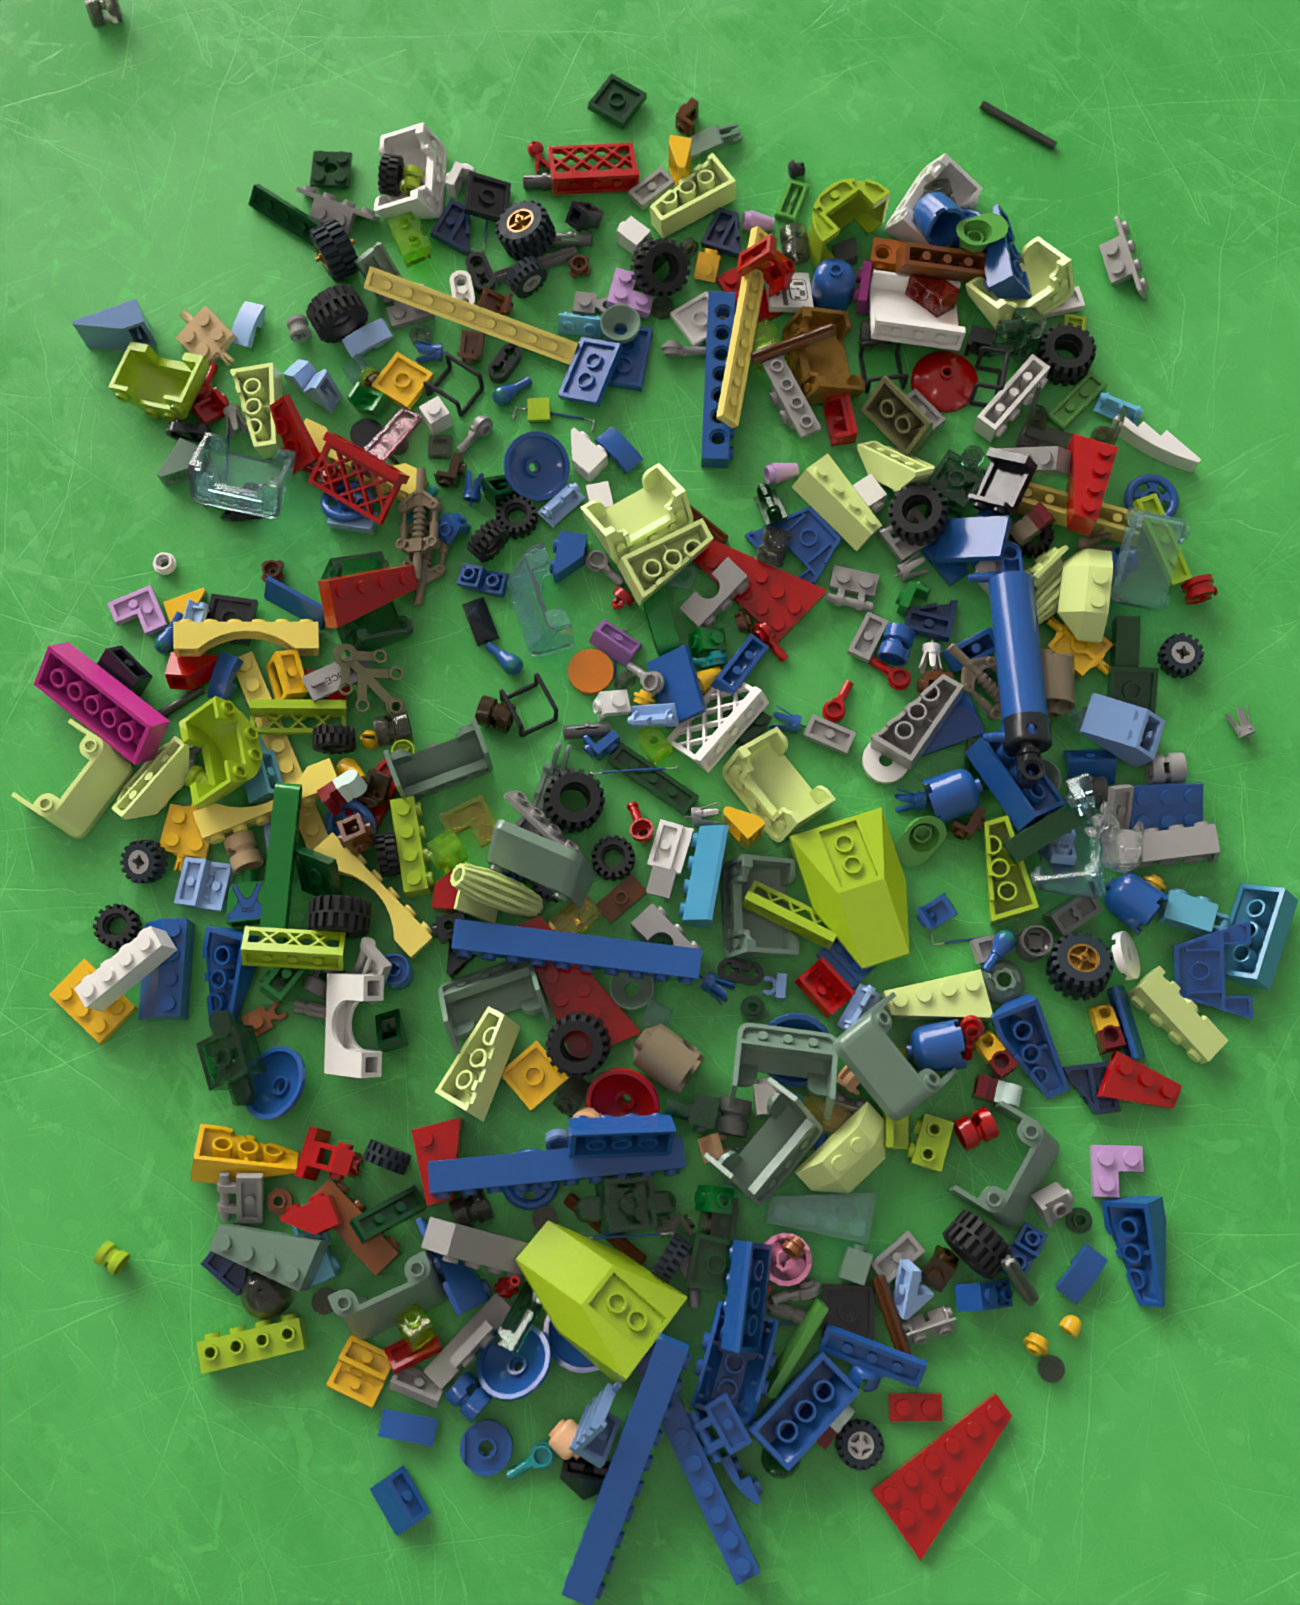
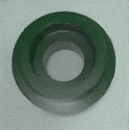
M757 996L746 997L741 1003V1014L747 1020L756 1021L763 1016L765 1004ZM755 1004L758 1009L756 1012H750L748 1006Z
M1073 1208V1211L1066 1216L1068 1228L1077 1234L1086 1233L1092 1226L1091 1214L1084 1208ZM1077 1216H1082L1084 1219V1223L1081 1226L1076 1223Z

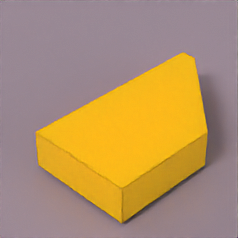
M205 588L163 602L170 623L176 611L184 614L188 599L200 603L203 597L207 595Z

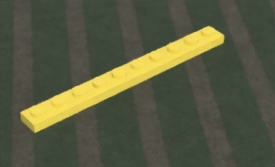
M758 226L752 228L748 248L768 236V234ZM758 269L742 276L716 418L730 428L739 425L751 358L750 353L752 352L763 292V273Z
M369 267L364 289L570 365L579 345L577 342L375 267Z
M251 651L239 656L238 658L243 661V664L236 676L248 705L249 699H272L254 653ZM255 717L258 728H265L271 723L266 717ZM280 720L278 723L284 728L282 720ZM261 735L266 749L274 750L283 783L295 784L302 776L303 771L288 735ZM316 804L307 808L301 807L299 830L306 847L311 850L328 837L325 824Z

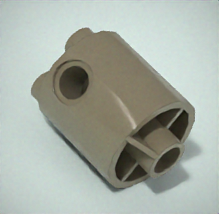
M1043 649L1041 654L1048 716L1050 718H1058L1075 708L1074 654H1057L1051 649Z
M662 1023L645 1029L633 1045V1064L672 1093L676 1092L678 1095L691 1079L688 1073L693 1074L705 1059L701 1055V1051Z

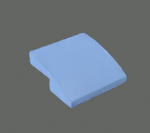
M185 857L174 903L192 908L226 913L229 886L233 884L235 875L231 864Z

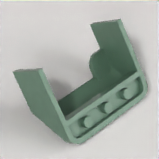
M475 717L471 718L472 724L459 728L455 739L411 754L410 752H405L404 749L392 752L390 756L388 750L383 751L401 798L414 796L416 800L483 776L493 770L487 746Z
M502 819L497 820L493 828L486 861L490 865L489 869L500 874L511 871L539 883L554 892L553 897L565 903L569 900L576 908L580 909L597 876L586 858L579 852Z
M521 961L520 964L504 962L445 982L438 988L443 1022L455 1054L461 1053L458 1040L469 1038L476 1027L475 1023L479 1022L488 1006L502 1014L522 1008L524 1014L531 1016L538 1015L543 1011L546 1023L551 1022L535 968L528 961Z
M892 992L870 1007L835 1040L834 1047L839 1057L890 1119L898 1121L937 1093L957 1070L954 1067L940 1076L931 1069H924L919 1073L915 1071L886 1035L892 1027V1020L884 1007L896 997V994Z
M745 1023L741 1025L737 1034L729 1107L734 1108L737 1086L750 1087L754 1085L758 1072L807 1078L809 1093L815 1097L826 1098L825 1120L830 1121L836 1096L838 1054L834 1047L836 1037L824 1032L764 1024Z
M771 1077L767 1081L776 1091L767 1102V1112L771 1117L739 1154L735 1151L725 1152L719 1157L718 1161L707 1152L703 1156L756 1205H762L768 1201L818 1141L823 1131L822 1125L800 1099Z
M1001 1101L996 1103L993 1109L1019 1124L1017 1136L1022 1143L1030 1147L1008 1189L1004 1191L997 1186H989L981 1192L979 1198L974 1197L956 1185L949 1187L947 1192L1003 1226L1014 1227L1020 1224L1032 1203L1030 1195L1039 1190L1058 1155L1059 1144L1039 1122L1006 1102Z

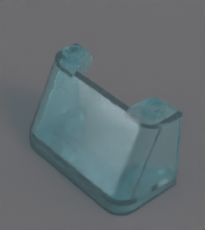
M205 432L188 464L190 496L201 504L270 519L277 518L283 508L296 462V452L286 449L276 450L272 461L229 452L228 442L225 438L217 434Z
M1128 507L1125 519H1128L1127 525H1130V527L1125 526L1124 529L1126 532L1112 577V583L1114 584L1111 585L1110 602L1161 612L1169 604L1170 595L1168 590L1182 541L1187 539L1190 526L1187 525V520Z
M544 543L528 548L506 580L527 650L534 657H543L575 647L569 616L562 609L546 611L540 589H544V578L551 575L548 553Z
M1087 796L1065 799V805L1069 803L1082 823L1075 828L1074 847L1077 857L1075 865L1050 863L1047 845L1040 849V866H1036L1035 871L1031 872L1032 884L1037 886L1040 891L1092 899L1105 898V833L1103 820L1095 797Z

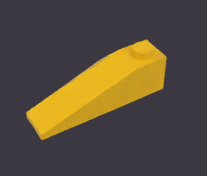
M200 1124L193 1157L191 1181L217 1184L219 1173L223 1171L230 1173V1180L232 1182L236 1181L237 1173H264V1177L294 1174L296 1172L298 1151L272 1142L263 1144L255 1141V1136L249 1134L246 1137L233 1133L234 1129L226 1126Z

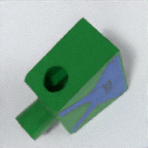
M255 869L242 870V883H235L229 886L225 923L230 927L260 924L265 881H257Z

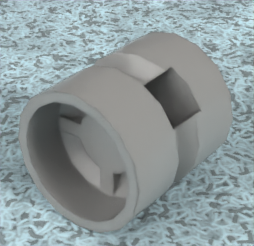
M1182 752L1167 753L1165 757L1161 753L1156 754L1153 761L1144 764L1147 783L1164 784L1166 780L1168 783H1184L1187 778L1185 755Z

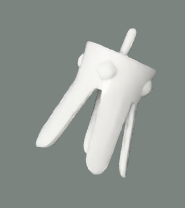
M932 639L931 642L923 644V655L919 665L920 674L924 673L928 659L930 666H932V671L938 669V660L940 669H942L940 659L941 645L934 643Z

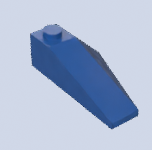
M996 204L993 207V213L1002 216L1007 221L1008 231L1004 238L988 244L985 263V287L988 292H993L998 299H1029L1032 297L1027 273L1025 271L1022 272L1021 266L1018 263L1022 258L1013 243L1015 237L1008 215Z
M206 926L202 951L203 958L207 960L208 973H205V981L209 982L210 993L207 997L209 1027L232 1033L257 966L242 965L241 946L244 930ZM250 935L249 942H258L259 936Z
M1026 993L1005 1002L991 1015L1001 1043L1047 1099L1069 1091L1070 1087L1038 998Z
M1138 1195L1101 1201L1105 1228L1108 1235H1112L1118 1258H1122L1127 1269L1126 1276L1138 1304L1163 1308L1165 1306L1166 1217L1163 1196Z
M420 1217L416 1219V1222L424 1239L428 1222ZM434 1252L433 1263L440 1275L446 1278L442 1285L457 1316L490 1300L488 1294L492 1291L485 1278L481 1280L480 1276L471 1267L464 1266L465 1260L459 1259L458 1264L442 1260V1254Z

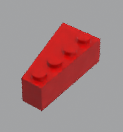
M1073 433L1067 450L1072 451L1070 473L1066 485V493H1068L1067 529L1090 536L1100 513L1118 447Z
M399 565L318 581L327 628H339L418 588L414 565Z

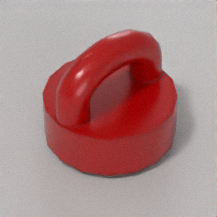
M619 586L612 592L615 596V599L612 601V608L614 610H619L624 605L631 607L635 602V599Z

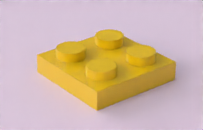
M396 352L371 386L374 391L384 393L389 400L409 411L425 391L423 382L428 381L431 383L434 379V374L399 352Z
M537 1040L508 1064L502 1074V1078L531 1112L569 1079L564 1072L561 1074L557 1071L558 1067H553L550 1064L551 1058H547L546 1050Z

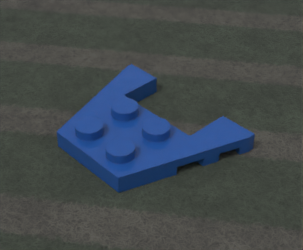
M811 506L788 515L787 519L768 527L765 525L757 531L745 534V538L758 552L777 537L807 569L798 578L814 585L841 543V537Z
M1244 921L1172 946L1173 981L1181 988L1179 992L1183 998L1253 1019V997L1251 995L1225 996L1224 945L1251 944L1249 921Z

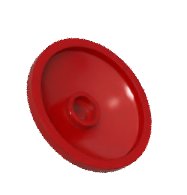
M935 351L925 355L916 363L911 374L910 384L912 391L916 388L939 413H951L969 404V399L974 384L978 382V377L973 365L962 355L951 351ZM946 372V373H949L950 375H949V376H946V375H944L943 373Z
M612 1068L606 1070L593 1080L587 1091L586 1107L595 1108V1111L602 1115L623 1117L628 1114L649 1116L653 1113H660V1101L656 1089L644 1075L632 1069ZM624 1095H628L631 1100H626Z

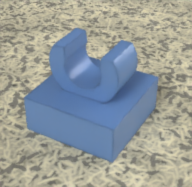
M777 973L775 979L771 976L764 977L763 982H770L773 988L771 990H763L762 994L764 996H772L774 994V1001L784 1002L787 974Z

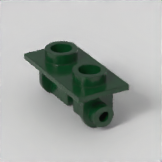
M760 483L757 488L758 496L754 497V500L766 526L768 527L787 519L788 516L775 489L771 490L768 484Z

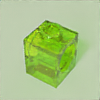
M416 1303L395 1318L401 1336L414 1352L436 1336L431 1321Z

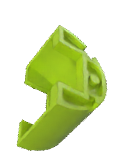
M848 178L837 181L822 191L813 207L808 241V253L815 269L821 262L835 258L825 245L838 236L839 232L853 221L867 235L885 223L891 194L886 187L869 179H866V181H855V178Z
M130 341L108 387L115 393V397L124 403L128 402L145 411V414L151 418L157 419L162 417L170 422L187 418L209 372L210 366L203 355L185 352L182 358L183 362L160 358L147 344Z
M214 696L179 722L182 743L202 748L208 784L194 782L190 785L193 807L205 808L217 803L258 773L263 758L258 731L231 701Z

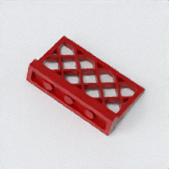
M633 142L548 146L553 195L628 192L639 184V169L636 165ZM629 151V154L623 157L618 152ZM605 152L608 155L602 158L598 156L597 153ZM577 153H584L586 156L580 159L575 155ZM553 154H562L565 157L559 160ZM591 158L598 162L594 167L587 163ZM611 158H614L618 160L619 163L616 166H614L608 161ZM572 160L577 164L572 168L566 163ZM624 165H626L627 167H629V168H631V169H620V168H622ZM604 166V167L608 168L609 170H599V169ZM581 167H583V168H585V169L588 170V171H578V170H579ZM560 168H562V169L565 170L566 172H557V171H558Z
M326 431L323 437L326 443L308 482L379 525H383L402 484H407L410 476L344 437ZM333 449L336 451L338 461L329 464L328 454ZM352 460L355 464L356 472L347 474L345 463ZM340 465L342 477L333 479L331 468ZM326 470L329 481L321 484L316 480L320 472ZM370 471L375 482L365 485L363 473ZM358 475L361 487L352 490L349 478ZM344 480L347 492L338 494L335 483ZM386 482L393 484L394 486L390 494L384 496L381 484ZM376 486L379 498L370 501L367 489ZM362 491L365 503L357 505L355 504L353 494ZM380 502L382 507L379 517L373 514L371 507L372 504Z

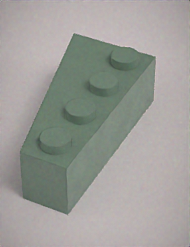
M226 1224L218 1226L208 1250L300 1292L310 1289L330 1240Z

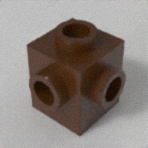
M360 813L337 822L340 831L338 835L342 847H348L353 855L362 853L375 845L373 835L376 834L374 827L370 821L366 822Z

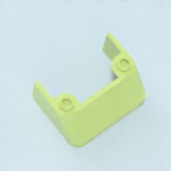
M70 719L68 723L85 736L80 743L79 749L89 762L63 796L59 799L50 793L42 794L33 804L15 792L11 796L71 837L79 839L85 837L118 795L133 775L134 766L133 763L101 738Z

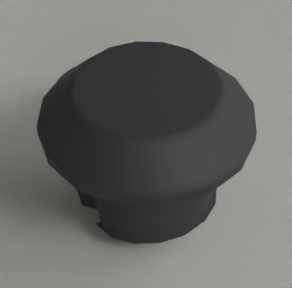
M794 160L790 161L788 173L791 179L795 180L797 176L805 174L803 162L795 163Z

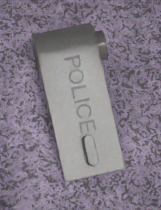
M358 661L364 668H373L369 661ZM336 662L301 677L313 702L338 692L341 666ZM350 668V682L352 685L356 684L357 686V674ZM343 684L341 686V689L343 690L349 686L347 684Z

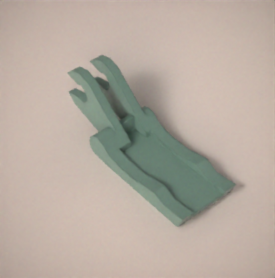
M737 123L722 127L715 125L688 137L692 138V159L698 158L711 150L721 149L725 144L739 143L743 139V136H739L741 134L740 128L735 129L739 125Z
M560 741L556 744L552 763L545 762L532 801L534 807L543 809V797L548 783L551 782L555 775L558 776L559 772L563 770L565 773L568 772L569 769L566 766L572 748L570 744L566 746L561 766L556 765L562 747Z

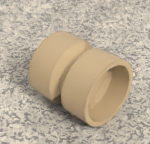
M240 831L223 840L227 854L232 856L229 861L235 874H242V870L245 869L256 870L264 864L260 850L255 849L257 841L253 831Z

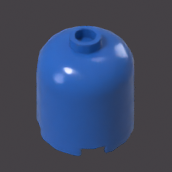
M931 192L924 195L915 205L913 212V221L929 245L947 247L954 240L956 242L959 241L956 227L960 221L965 220V214L946 194Z
M838 258L827 259L816 268L811 285L814 307L846 311L852 303L856 281L855 273L852 266L845 260Z
M956 769L922 780L923 785L929 787L924 790L927 799L931 801L929 802L931 810L934 811L936 816H939L937 818L942 820L943 823L971 813L980 804L979 793L983 792L979 778L974 779L967 770Z
M1127 873L1118 880L1113 877L1106 885L1105 889L1108 892L1105 896L1104 904L1113 916L1135 934L1139 935L1143 931L1139 927L1142 924L1148 926L1162 908L1158 905L1161 900L1166 902L1169 896L1134 873Z
M958 1019L919 1026L912 1031L910 1044H906L908 1059H913L915 1066L920 1071L931 1069L934 1072L949 1071L954 1067L956 1070L967 1068V1061L963 1060L961 1051H965L961 1026L958 1027Z

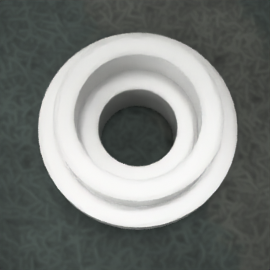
M159 553L153 561L155 571L161 575L171 574L177 566L176 559L170 553ZM165 562H169L166 567H162Z

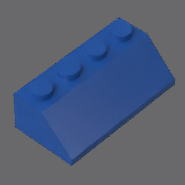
M980 737L965 752L1018 831L1032 826L1066 804L1045 773L1035 788L1026 789L1021 787L1016 780V773L1018 771L1016 756L1009 755L1003 750V742L983 741L982 737ZM1026 770L1028 775L1035 776L1034 772Z
M162 918L148 922L145 928L152 926L166 931L177 951L141 980L138 1020H188L195 923L187 918Z
M653 1113L649 1116L628 1114L623 1117L602 1115L595 1118H588L586 1116L569 1118L567 1128L569 1158L671 1154L676 1127L671 1115H663L661 1113Z
M734 1240L730 1248L731 1267L726 1279L728 1293L727 1299H725L723 1304L725 1318L724 1325L720 1331L721 1348L735 1353L761 1352L773 1245Z
M816 1352L779 1392L776 1399L772 1400L746 1429L762 1448L789 1472L861 1391L824 1352Z

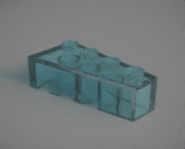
M877 1193L770 1197L765 1223L866 1245L869 1241Z

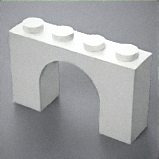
M327 973L325 1074L355 1078L381 1077L382 1051L366 1050L357 1044L352 1031V1016L356 1006L361 1001H383L384 975Z

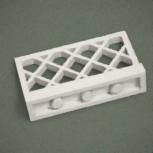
M743 682L733 694V702L722 705V698L731 696V694L711 687L703 696L707 711L680 723L665 739L666 743L699 764L704 771L709 773L770 703L763 691L755 686L753 688ZM748 692V695L743 700L738 701V694ZM717 699L718 706L707 708V704L711 700ZM733 709V712L727 718H723V711ZM718 713V720L707 722V715ZM702 716V724L692 726V721ZM718 726L713 735L707 736L708 728ZM702 730V738L692 740V732ZM687 734V741L675 742L680 735ZM703 744L696 754L692 753V746Z

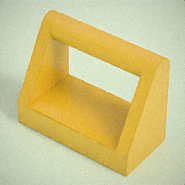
M670 135L669 171L675 180V187H677L678 182L683 177L687 178L690 174L692 138Z
M298 650L275 651L266 665L274 699L300 700L307 696L308 691L301 680V677L305 676Z
M732 807L724 808L722 825H729L728 832L745 850L763 836L766 823L759 816Z

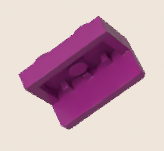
M863 261L862 270H857L856 283L860 284L859 289H855L853 302L857 303L855 314L870 316L869 284L872 277V262Z

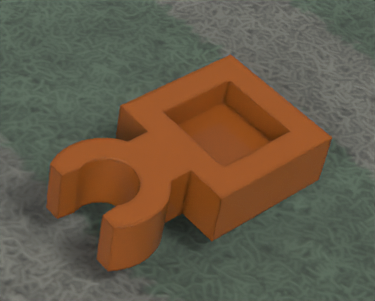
M274 1002L268 1011L262 1005L241 1017L252 1040L275 1029L273 1021H283L289 1017L286 1012L281 1015L276 1013L277 1009L283 1006V1003L278 1005Z

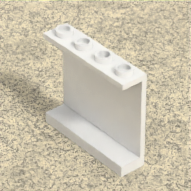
M873 270L869 284L871 339L959 351L966 333L965 327L958 326L956 297L961 283L958 281Z

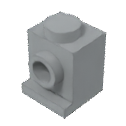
M1057 1181L1030 1195L1037 1215L1048 1228L1053 1226V1221L1073 1211L1071 1204L1075 1202L1073 1195L1067 1188L1063 1189Z

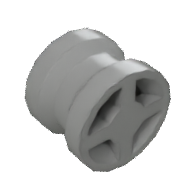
M296 314L286 320L287 328L290 330V339L294 342L306 341L312 335L311 329L308 327V318L305 315Z

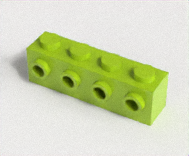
M414 796L390 800L404 893L408 899L432 894L431 886L434 885L432 871L428 872L427 863L430 862V854L428 848L424 847V839H427L425 826L421 825L420 817L423 816L421 802L417 803Z
M296 1313L281 1316V1322L271 1324V1320L268 1319L256 1322L253 1329L246 1330L245 1325L229 1329L230 1334L220 1336V1331L204 1335L205 1340L196 1342L201 1374L309 1348L304 1317L296 1318Z

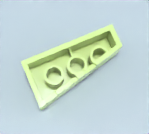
M713 153L707 157V161L704 164L697 165L690 176L687 178L683 177L678 182L676 188L673 190L669 189L650 206L651 223L662 238L712 213L719 207L721 208L736 200V181Z
M274 363L230 369L235 381L236 391L241 400V407L247 420L246 423L254 448L263 459L283 456L281 450L284 447L282 437L276 432L270 405L283 396L281 373Z
M826 454L808 467L792 486L856 551L863 547L882 526L829 454Z
M703 518L622 556L617 566L638 605L640 606L706 550L711 544L713 536Z
M1161 966L1146 973L1127 993L1131 998V1003L1136 1008L1143 1009L1149 1015V1019L1154 1025L1162 1027L1168 1032L1167 1036L1173 1043L1181 1045L1186 1049V1054L1191 1060L1200 1064L1209 1062L1229 1040L1208 1017L1204 1015L1200 1017L1197 1014L1199 1012L1198 1006L1192 1000L1183 998L1180 995L1179 990L1181 988L1175 981L1169 982L1163 977L1166 972Z
M981 969L890 989L881 994L882 999L892 992L896 994V997L884 1007L891 1019H958V1021H961L966 1016L974 1015L982 1022H989L993 1014Z
M488 1006L435 1093L484 1122L521 1026L506 1015Z

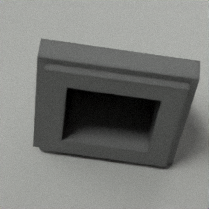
M855 237L832 246L835 258L845 260L850 265L857 264L858 249Z

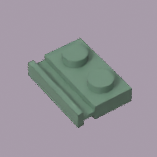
M380 242L375 243L376 245L373 248H369L354 261L365 280L370 266L402 278L383 244ZM373 292L377 298H382V295Z

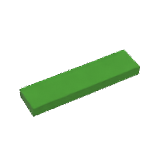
M817 1297L767 1377L769 1386L766 1396L773 1400L778 1396L829 1311L826 1304Z

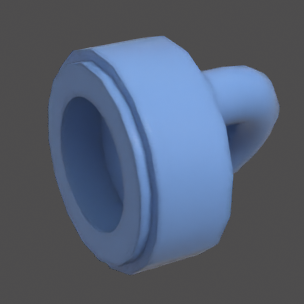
M557 1128L548 1131L545 1134L546 1149L568 1148L567 1130Z

